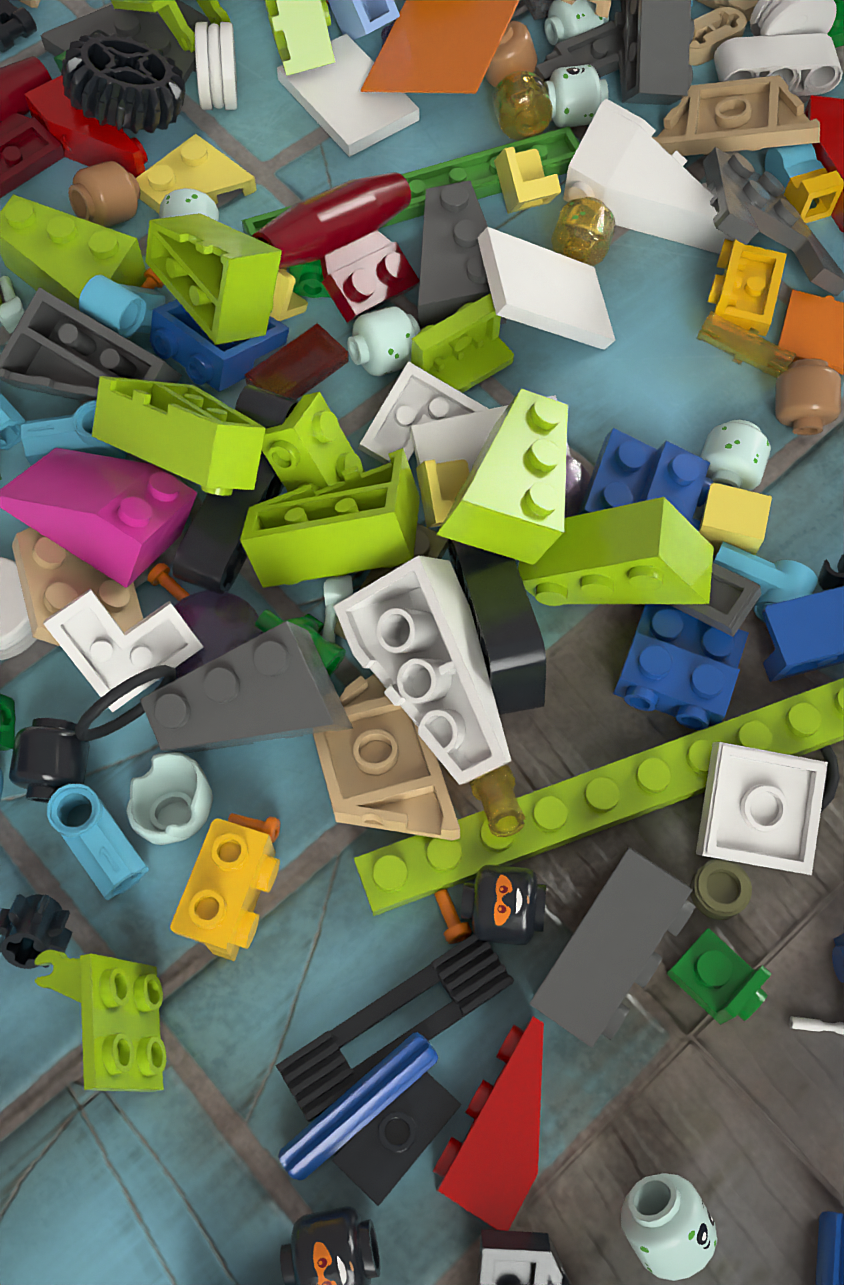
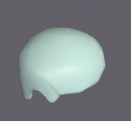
M182 752L158 753L153 755L151 759L152 767L149 772L142 777L131 779L130 800L126 813L132 829L138 835L153 844L165 845L186 840L203 827L211 810L213 794L204 771L194 759Z

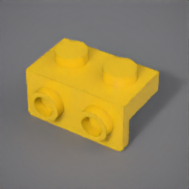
M724 239L716 266L725 269L724 274H715L707 301L716 304L711 323L766 337L772 322L787 254L744 245L736 239H733V241Z
M219 818L212 821L170 925L171 930L175 934L204 943L212 954L235 961L240 947L249 948L259 922V914L253 913L261 891L270 892L280 865V859L274 857L276 852L269 834Z

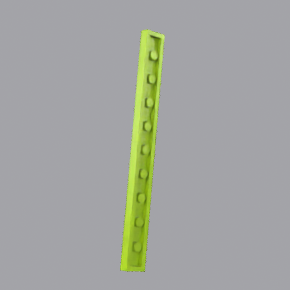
M844 678L458 819L460 827L459 839L446 840L415 835L355 857V866L373 916L430 896L440 890L475 879L480 868L485 865L509 866L704 793L713 742H723L799 757L844 740Z

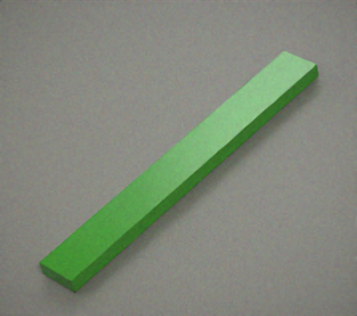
M570 126L401 174L410 186L411 202L407 208L383 227L423 216L426 189L470 180L477 199L502 193L494 160L504 148L513 146L515 153L537 149L546 177L557 174V176L566 174L580 143ZM291 206L241 220L243 232L252 237L254 233Z

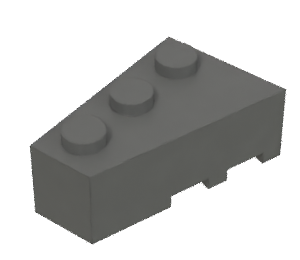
M620 0L621 12L616 11L614 21L615 28H623L625 49L618 51L622 103L671 105L688 96V90L693 78L692 66L689 64V47L695 30L694 20L691 18V0Z
M470 180L426 189L418 301V325L420 331L428 325H436L452 316L466 303H474L491 293L478 243V237L488 225ZM501 316L500 325L506 324L507 318Z
M40 287L0 354V380L17 388L83 402L97 400L100 376L178 383L182 375L163 360Z
M288 621L140 699L160 749L164 751L193 753L254 744L253 742L287 739L301 737L306 734L353 729L309 631Z
M628 847L529 1004L591 1048H593L601 1034L611 1040L630 1010L621 1002L635 982L644 988L658 968L663 957L654 952L666 931L677 936L691 916L695 905L689 902L687 898L691 894L692 889L674 875L631 847Z

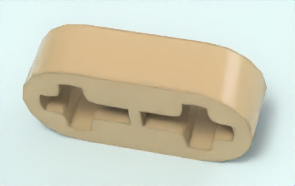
M721 7L694 19L695 30L689 47V64L691 66L704 64L714 59L716 49L723 42L732 38L743 37L747 24L745 15L738 9Z

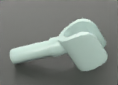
M8 276L0 277V286L5 303L0 305V322L5 330L11 334L14 332L25 311L20 298L15 295L11 279Z
M349 575L330 577L324 582L326 616L322 637L335 643L336 637L334 629L338 621L333 606L353 595L352 578Z

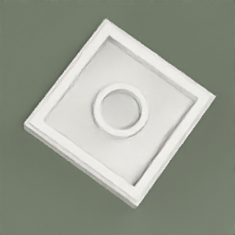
M713 742L696 854L812 875L828 762L723 742Z

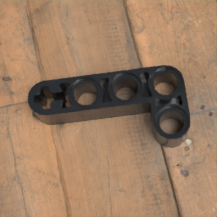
M248 384L241 391L235 410L263 427L271 428L282 425L299 401ZM262 450L254 490L233 489L232 495L229 496L207 494L175 554L172 572L176 579L222 596L229 592L248 557L240 538L249 507L279 496L284 487Z
M449 539L448 552L451 564L471 609L499 715L544 707L546 687L545 647L515 559Z

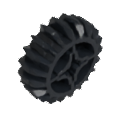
M94 33L93 38L87 35L80 36L79 41L71 42L69 50H66L61 71L64 95L71 99V106L83 110L84 117L96 118L101 126L109 124L115 126L118 131L121 128L130 129L134 134H137L139 130H145L148 133H154L156 128L166 130L169 124L176 123L185 98V81L182 79L183 71L175 66V60L170 57H164L161 49H152L148 47L146 41L140 43L132 40L130 36L122 38L118 37L115 33H111L110 36Z

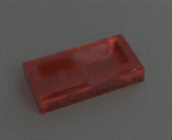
M317 323L244 374L246 385L252 384L297 400L349 362V354L338 341Z

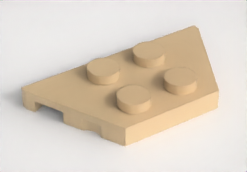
M780 75L691 85L688 90V96L682 98L680 104L672 108L663 119L664 129L657 137L652 136L670 155L676 150L682 156L709 155L715 147L723 152L739 150L756 151L762 148L820 143V122L817 118L811 121L804 114V103L797 95L789 92L787 83Z
M31 527L16 534L12 543V549L34 638L60 646L43 624L44 620L89 589L94 592L123 632H126L143 620L134 582L125 588Z
M372 674L366 680L362 676L358 677L345 687L344 692L339 697L353 729L313 733L336 822L446 840L459 839L460 827L437 757L418 735L417 725L401 706H394L385 695L384 691L386 688L376 675Z

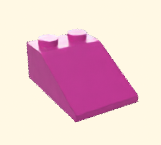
M55 448L0 489V508L127 588L181 536L198 492L154 464Z

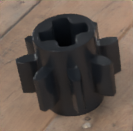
M18 894L10 909L2 908L0 911V952H2L3 957L16 967L32 969L40 966L35 965L34 961L43 951L56 950L65 953L73 933L68 928H65L70 915L69 910H62L61 905L48 895L35 894L25 898L23 895Z

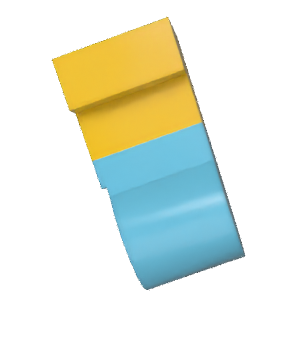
M812 143L772 147L766 153L765 171L774 175L782 183L785 189L782 192L783 195L799 212L800 217L805 223L831 216L844 187V181L837 170L829 173L826 171L822 163L817 160ZM812 200H814L816 207L809 209Z

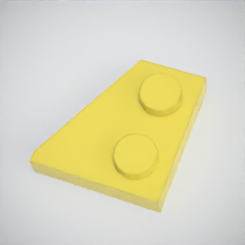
M194 134L136 178L140 187L139 199L158 214L160 212V204L165 195L177 189H196L207 194L215 204L218 203L217 195L241 189L243 195L246 196L256 191L255 177L197 134Z

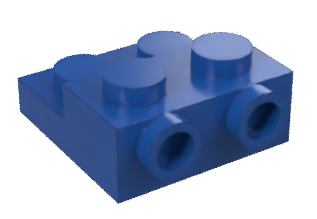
M175 299L153 309L149 342H151L154 352L160 358H172L184 366L189 378L198 385L207 383L220 392L251 376L255 359L287 343L289 327L269 316L265 336L215 345L180 302Z
M613 428L604 439L577 515L665 497L699 532L701 522L693 518L696 506L701 507L705 503L709 487L714 483L712 479L706 477L710 462L668 441H665L658 449H655Z
M645 604L613 694L624 698L628 705L643 711L657 710L676 717L677 722L690 729L703 730L719 724L724 719L740 671L738 669L749 632L738 629L732 637L668 604Z

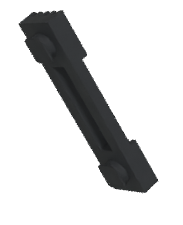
M473 934L432 961L430 965L275 1066L282 1075L306 1120L310 1122L324 1112L412 1033L418 1032L428 1041L512 985L514 980L511 975H508L504 964H501L496 952L494 953L491 949L490 943L478 940L475 934ZM441 982L452 999L450 1003L351 1069L340 1051L341 1047Z

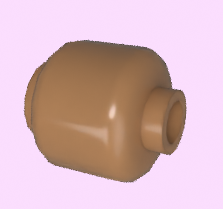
M510 20L485 74L488 83L492 86L508 91L516 90L523 87L532 76L529 72L534 73L538 57L526 25L519 21Z
M106 161L77 171L73 177L72 185L69 187V201L77 217L108 228L129 221L136 215L138 199L140 198V187L134 175L128 173L124 167L115 161Z
M821 359L798 360L789 364L788 370H785L777 377L775 386V416L781 424L793 427L794 434L804 436L819 434L823 431V426L834 422L839 417L841 412V377L835 369L828 367L826 361Z

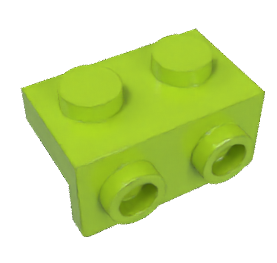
M491 293L474 303H466L455 314L438 324L428 325L412 338L411 363L461 393L511 365L514 361V353L499 338L501 316L496 315Z
M320 391L303 395L282 425L265 429L262 451L287 492L308 484L312 485L314 492L345 480L342 471L355 466L358 467L360 474L365 472L359 456L352 449L339 426L336 416L331 412Z

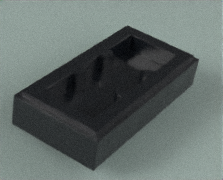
M426 1071L357 1132L332 1161L379 1206L462 1104Z

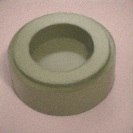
M714 859L705 863L694 874L690 884L692 889L691 898L694 905L705 916L716 920H727L738 915L746 908L752 895L751 881L747 873L738 864L724 859Z

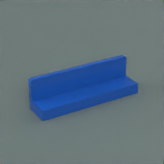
M844 586L771 604L762 611L775 646V650L763 662L770 682L844 663Z

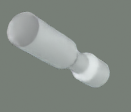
M790 1017L791 1029L817 1032L826 1030L844 1035V1022L828 1023L820 1019Z

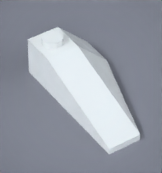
M605 99L600 104L568 166L563 199L569 203L574 202V207L600 221L720 254L724 239L733 241L734 238L716 229L713 218L718 212L710 205V200L715 196L716 188L711 190L707 187V183L701 184L683 167L687 160L677 150L670 155L652 138L656 130L644 119Z
M418 555L333 606L353 656L363 668H370L385 686L386 690L384 693L394 706H401L417 725L418 735L459 785L466 784L511 762L471 609L449 560Z

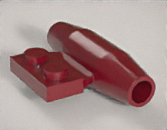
M35 56L0 68V198L65 157L62 144L34 116L32 118L26 116L30 110L24 94L52 80L46 67Z
M397 172L352 179L292 205L252 235L253 238L282 250L279 269L320 260L324 279L322 284L347 323L412 290L420 283L418 276L397 242H391L378 231L407 208L411 202L410 186L404 176Z

